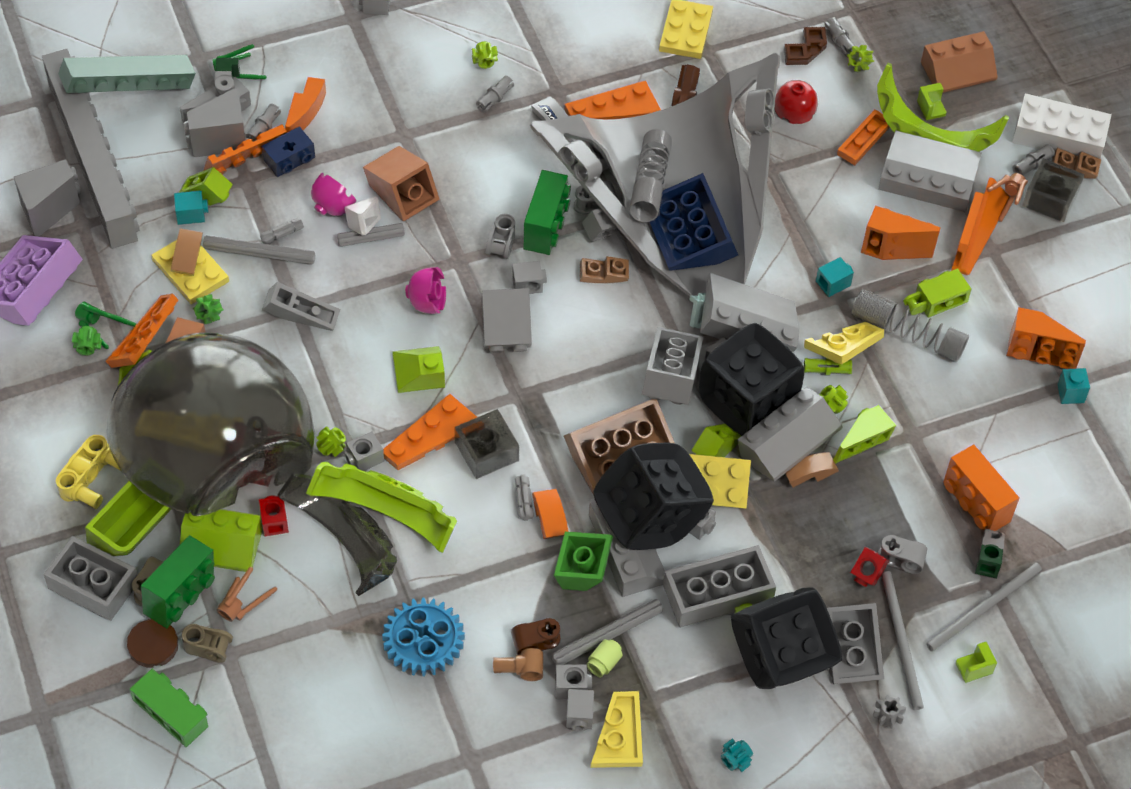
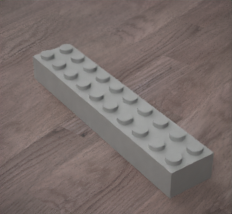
M68 49L42 55L48 85L111 249L137 242L136 232L140 231L136 219L137 214L134 205L129 202L130 196L127 188L123 186L124 182L121 172L116 169L115 157L113 153L111 154L108 151L110 150V145L107 137L103 136L102 124L100 120L98 121L95 118L97 117L95 106L88 102L91 101L89 92L66 93L58 75L63 58H75V56L71 57Z

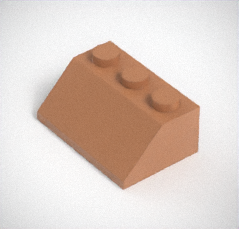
M984 31L925 45L921 64L932 84L941 83L943 93L997 80L993 46Z

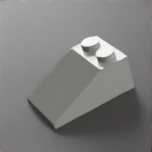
M876 603L827 608L842 651V661L831 667L833 684L884 679Z

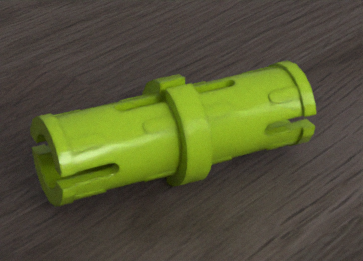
M826 357L825 359L804 358V373H825V375H830L831 373L852 374V359L841 365ZM818 365H838V367H818Z

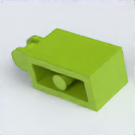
M958 269L950 272L945 271L935 278L921 281L917 286L916 293L907 296L903 303L905 306H909L911 315L925 312L929 318L967 303L972 289Z

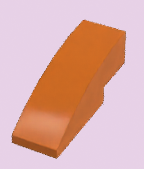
M308 77L304 92H294L285 125L287 133L299 126L304 130L317 115L326 95L325 79Z

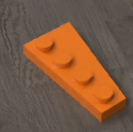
M646 80L565 104V111L568 116L581 114L589 118L604 120L631 118L661 110Z
M279 125L259 134L254 142L252 139H247L238 145L235 150L229 147L224 149L218 157L215 154L208 156L204 170L214 167L223 175L227 168L231 166L236 168L245 163L246 158L250 156L255 158L261 155L264 144L286 134L287 131L283 125Z
M173 293L161 295L105 362L111 368L135 365L167 316L174 311V306L178 302L177 297Z
M449 394L383 449L384 459L394 468L400 470L425 457L426 453L434 449L437 451L445 447L446 443L454 439L459 440L465 437L466 433L474 429L477 431L483 427V421Z

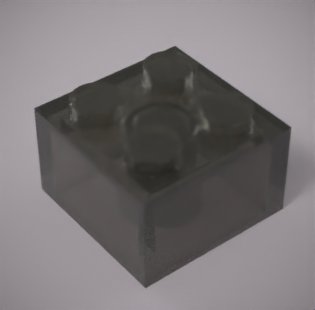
M1043 158L1027 189L1022 206L1065 222L1079 193L1085 174Z
M498 409L454 427L455 444L476 479L519 461V444Z

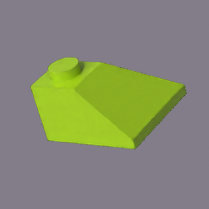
M439 346L392 351L398 393L445 388V371L442 352Z

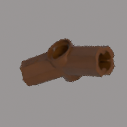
M689 64L682 65L678 85L673 93L672 106L697 95L696 87L700 68Z

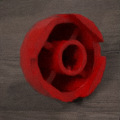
M791 80L778 89L774 110L779 118L783 119L784 117L791 124H803L810 121L817 111V93L807 82Z

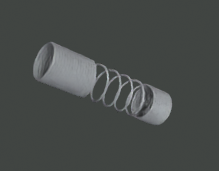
M661 129L648 131L643 139L637 176L629 207L630 215L640 222L653 221L659 213L665 181L664 177L672 145L671 136ZM650 142H658L666 148L649 147L648 144ZM644 165L661 166L663 170L659 172L651 169L648 170ZM647 171L658 173L661 175V178L646 177L643 173Z
M862 289L858 294L851 311L852 316H856L858 319L860 318L883 329H886L890 323L891 333H894L902 324V338L906 337L914 327L912 333L913 343L917 342L925 332L923 338L924 348L928 347L936 337L934 344L935 353L938 352V354L956 362L960 359L967 345L969 334L967 335L950 327L939 349L936 351L943 323L939 325L934 336L925 346L931 318L914 341L920 313L908 332L903 336L909 308L900 323L892 331L898 303L896 304L865 289Z

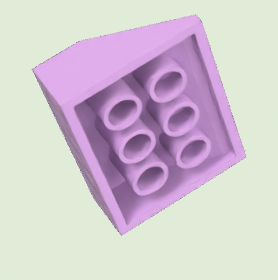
M23 235L0 262L1 318L13 324L27 326L36 320L37 315L49 304L50 299L63 287L64 282L76 271L77 266L83 260L69 240Z

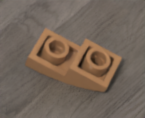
M1058 147L1054 151L1055 155L1052 157L1050 169L1080 178H1097L1101 159L1082 151L1078 156Z
M180 228L171 272L194 276L203 232Z
M607 256L605 261L582 258L580 261V282L618 283L628 281L629 260Z
M830 452L806 456L785 474L794 488L813 477L819 482L839 470Z

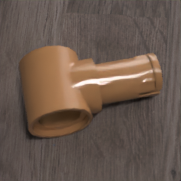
M529 648L521 651V655H516V657H493L494 673H516V675H520L521 679L526 681L541 680L543 678V652L539 649Z

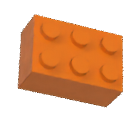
M973 444L951 457L943 483L947 491L951 494L953 493L958 499L962 509L968 511L974 518L977 527L983 530L997 531L1010 523L1020 497L979 449Z

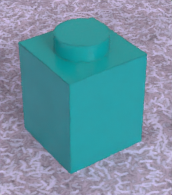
M202 191L174 193L178 225L205 222L204 213H209L207 199L203 200Z
M839 257L818 268L815 282L828 297H831L851 286L854 272L852 267Z
M1086 368L1062 370L1057 383L1061 404L1085 403L1090 390Z

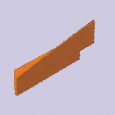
M989 177L984 194L975 191L951 271L958 269L961 274L970 275L1010 198L1001 186L991 192L987 191L990 186L997 182L994 178Z

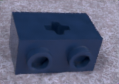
M300 126L262 146L263 160L277 177L289 173L294 168L308 163L315 158L314 143Z

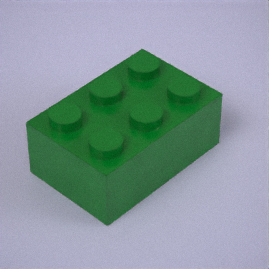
M541 170L524 221V250L550 255L552 247H557L559 239L557 232L558 229L562 230L565 220L563 214L568 212L570 206V199L568 198L571 185H568V175Z
M189 535L141 585L143 614L166 629L173 622H177L181 618L183 611L189 605H193L197 601L199 594L205 588L208 589L214 582L213 549Z

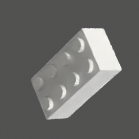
M1025 94L1012 143L1041 149L1044 145L1049 144L1054 151L1058 147L1076 156L1082 151L1100 159L1112 114Z

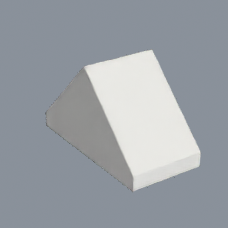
M377 197L345 206L348 228L361 235H366L381 219Z

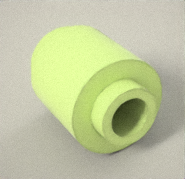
M603 640L589 656V662L586 664L588 670L600 678L603 675H607L623 656L621 646L614 640Z

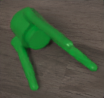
M248 45L226 55L217 56V58H239L241 60L250 57L251 53L249 52L241 53L253 49L254 45ZM216 58L212 59L214 70L216 69ZM240 74V77L236 78L266 79L267 76L257 74Z
M85 301L80 303L75 311V317L80 320L79 326L81 327L95 324L100 316L133 327L136 325L133 321L100 310ZM102 339L101 345L105 349H109V345Z

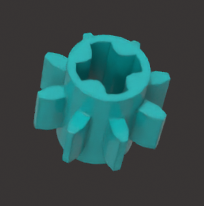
M732 738L723 745L724 749H722L721 759L729 770L733 771L738 768L743 772L751 765L752 759L750 757L753 756V751L744 740L735 742Z

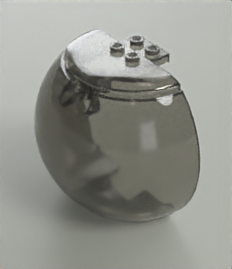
M204 332L188 334L169 341L139 361L123 378L113 395L106 428L110 451L118 467L128 480L155 501L187 514L191 512L193 516L211 514L235 504L239 488L275 473V486L301 477L311 468L315 439L313 415L307 396L298 379L282 360L259 344L244 338L228 334Z

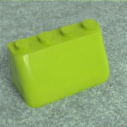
M151 457L86 525L87 543L113 557L130 554L182 499L185 493L184 482Z

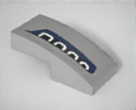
M551 97L531 105L533 113L542 120H552L568 116L562 107Z

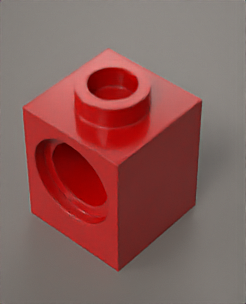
M271 495L259 499L264 537L289 533L283 495ZM273 512L278 513V514H276V515H269L270 513H273Z
M865 547L850 573L856 576L854 581L865 587L868 584L875 586L890 560ZM867 562H872L875 570L873 574L867 576L863 572V566Z

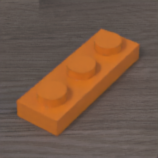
M874 109L839 147L837 155L856 165L890 128L883 114Z

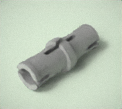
M835 17L829 18L825 22V27L831 33L833 42L840 46L845 56L853 51L852 46L855 45L849 38L848 31L841 27Z
M504 76L495 86H490L487 89V93L476 102L477 108L481 112L486 113L497 101L500 102L503 99V95L514 87L513 80L509 76Z
M271 103L265 112L255 119V124L245 135L246 138L252 139L254 142L259 134L270 130L274 120L281 114V109Z
M1047 144L1036 152H1030L1026 155L1025 159L1013 165V172L1024 176V174L1032 169H1038L1041 167V163L1055 155L1054 149Z

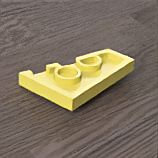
M863 322L843 328L842 333L832 335L830 332L823 334L822 339L816 341L813 338L806 339L804 348L842 365L884 338V329L868 322Z
M639 691L613 692L595 754L592 758L591 768L642 767L643 754Z

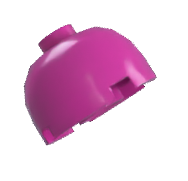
M321 173L312 185L311 197L316 204L314 208L323 216L326 213L332 216H341L345 214V206L354 204L357 200L352 194L348 197L346 195L347 189L331 176H324V173Z
M429 267L421 269L413 274L409 285H406V297L410 299L413 307L422 313L439 314L441 313L439 310H443L445 307L446 286H441L440 280L445 278L440 268Z

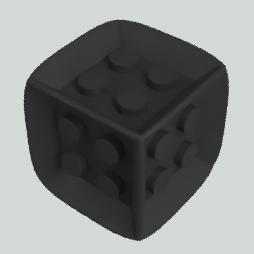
M752 323L721 343L703 362L699 379V394L707 407L722 422L742 436L802 390L804 367L797 356L775 335L763 326Z
M647 443L631 447L621 454L597 482L593 491L597 506L613 534L625 548L631 550L659 549L679 542L707 514L714 501L709 485L691 456L682 446L675 443Z
M813 587L800 588L795 592L772 597L731 615L733 633L751 679L759 689H773L777 686L797 682L827 670L842 661L841 646L831 617L821 595Z

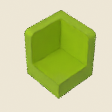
M941 83L920 87L917 102L926 120L946 116L947 112L941 102L943 93Z
M987 642L977 644L973 654L958 658L956 665L965 683L993 674L997 661Z

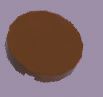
M148 619L138 623L131 630L127 637V648L131 659L138 665L154 668L153 666L165 665L174 658L178 650V636L171 625L166 629L154 620Z

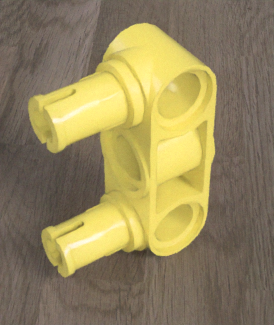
M102 435L90 436L78 451L71 456L68 463L56 477V485L60 497L67 502L80 500L94 509L99 508L102 504L103 496L87 487L107 464L126 473L131 467V459L116 452L115 448L107 443Z

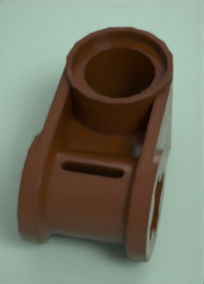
M552 618L519 624L511 629L517 655H521V651L529 648L541 651L553 649L559 645L561 640L560 625Z

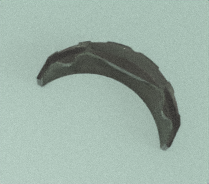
M293 473L277 494L278 497L312 516L332 532L346 547L360 572L361 584L355 592L357 596L362 595L388 579L394 571L397 556L392 554L391 549L393 545L386 533L378 526V523L364 509L353 506L346 500L306 494L312 476Z

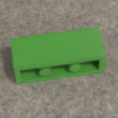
M152 668L130 688L132 700L181 744L188 747L209 727L206 717L208 714L199 704L193 705L189 701V696L181 688L176 690L164 673L158 674Z

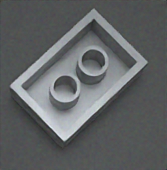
M72 536L43 575L48 589L112 621L132 593V582L136 578L137 572L135 567Z

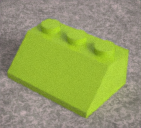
M188 504L181 525L180 544L190 535L213 549L214 567L246 572L249 567L253 568L263 531L260 515Z

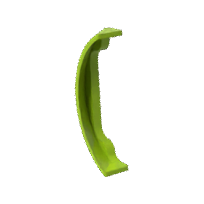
M887 63L877 84V94L883 117L894 133L896 130L980 152L999 140L1009 119V116L1005 115L986 127L971 131L940 129L921 120L903 102L894 82L892 64Z
M321 462L317 466L306 492L310 496H325L350 501L390 516L421 534L441 553L444 552L457 523L455 517L448 516L442 511L444 506L437 501L425 498L423 492L392 477L372 470L365 472L350 464L335 467L329 462Z

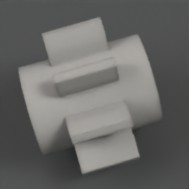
M886 695L883 702L881 700L876 701L875 706L877 709L874 710L873 717H878L880 726L886 725L893 729L896 722L902 724L906 707L901 706L899 697L895 699Z

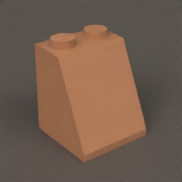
M397 146L363 167L369 186L402 221L409 219L440 200L428 162L401 146Z

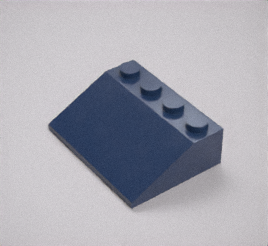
M703 173L663 190L658 216L655 220L650 221V224L669 271L718 265L738 256V252Z

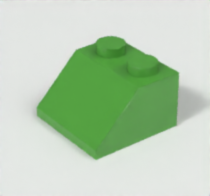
M565 531L554 577L562 589L587 591L603 581L613 539L612 535Z

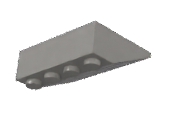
M895 130L878 190L965 212L982 152Z
M712 273L708 275L700 333L718 339L724 337L727 340L745 326L757 323L769 330L792 352L797 349L800 328L795 301Z

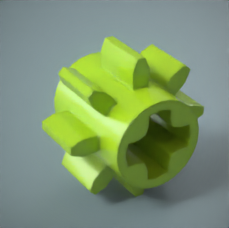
M482 41L475 48H472L473 64L478 63L479 67L486 69L492 67L494 62L498 61L497 46L492 47L490 42Z
M860 45V47L852 46L853 51L846 55L849 57L847 65L855 66L854 71L869 70L868 65L875 62L872 57L874 51L866 50L867 45Z
M828 385L819 394L825 399L835 414L843 411L848 404L846 400L848 398L847 392L840 385L836 388Z
M326 426L316 437L318 439L316 446L325 456L332 453L336 457L346 447L344 444L346 437L336 427L330 430Z

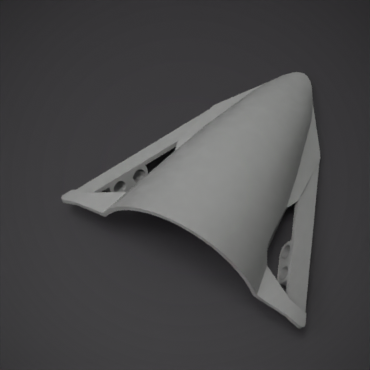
M777 53L728 72L716 84L693 98L650 114L610 120L594 119L577 114L552 120L533 121L530 127L535 134L543 139L642 255L645 261L690 297V295L698 296V293H706L708 275L710 273L745 284L763 231L777 76L780 66V56ZM757 81L756 90L748 92L746 101L745 126L748 132L752 134L747 171L740 160L732 113L735 102ZM661 129L666 131L672 138L663 190L703 173L738 252V256L718 265L669 271L650 222L637 221L629 212L643 139L648 131ZM565 137L577 140L569 143ZM583 141L592 143L606 160L622 192L623 205L599 178L603 171L602 164ZM650 142L648 144L649 147L666 148L658 142ZM644 165L648 170L651 169L658 172L663 170L661 166ZM648 171L643 173L646 177L661 178V175Z

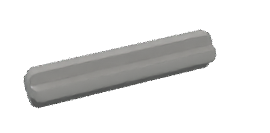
M403 223L373 227L366 235H361L355 231L339 233L337 239L339 246L342 247L401 237L405 235Z

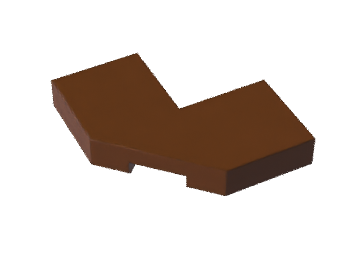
M804 27V43L785 44L786 65H808L827 48L825 27Z

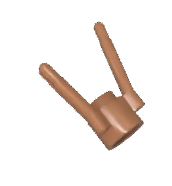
M1014 173L1011 176L1006 174L1003 179L987 189L988 192H991L1005 184V191L1010 195L999 217L1000 222L1003 221L1014 199L1015 205L1019 204L1024 188L1028 183V180L1019 173Z
M249 567L241 580L240 577L235 578L225 598L219 604L217 612L230 622L235 618L240 621L246 613L275 593L277 587H273L244 609H241L243 603L236 596L253 571V568Z

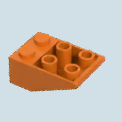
M875 205L866 227L861 253L881 260L932 258L941 227Z
M1018 307L1009 336L1006 356L1019 360L1034 361L1039 364L1059 366L1063 369H1076L1086 340L1043 312Z

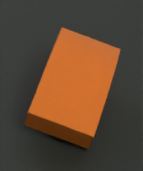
M557 489L533 492L536 517L539 516L543 539L564 536L565 531L569 532Z

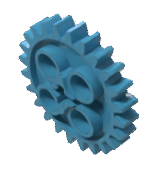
M422 598L421 604H417L415 599H412V606H408L403 602L402 611L395 608V617L388 615L389 624H384V632L386 633L382 634L383 641L385 642L383 643L384 651H388V659L394 658L395 667L402 663V672L412 668L413 676L417 670H421L423 677H425L427 670L436 675V668L439 667L444 672L445 663L453 666V657H460L459 650L464 648L462 640H465V632H462L463 623H459V614L453 615L452 607L445 610V602L436 606L434 598L430 604H426L425 598ZM417 619L424 620L423 623L419 624L415 623L414 621ZM439 630H444V631H446L445 634H441V635H439V634H437V633H435V632H436V631H439ZM404 639H410V640H411L410 643H406V644H405V643H402L401 641L404 640ZM426 650L433 651V653L429 655L424 654L423 652Z

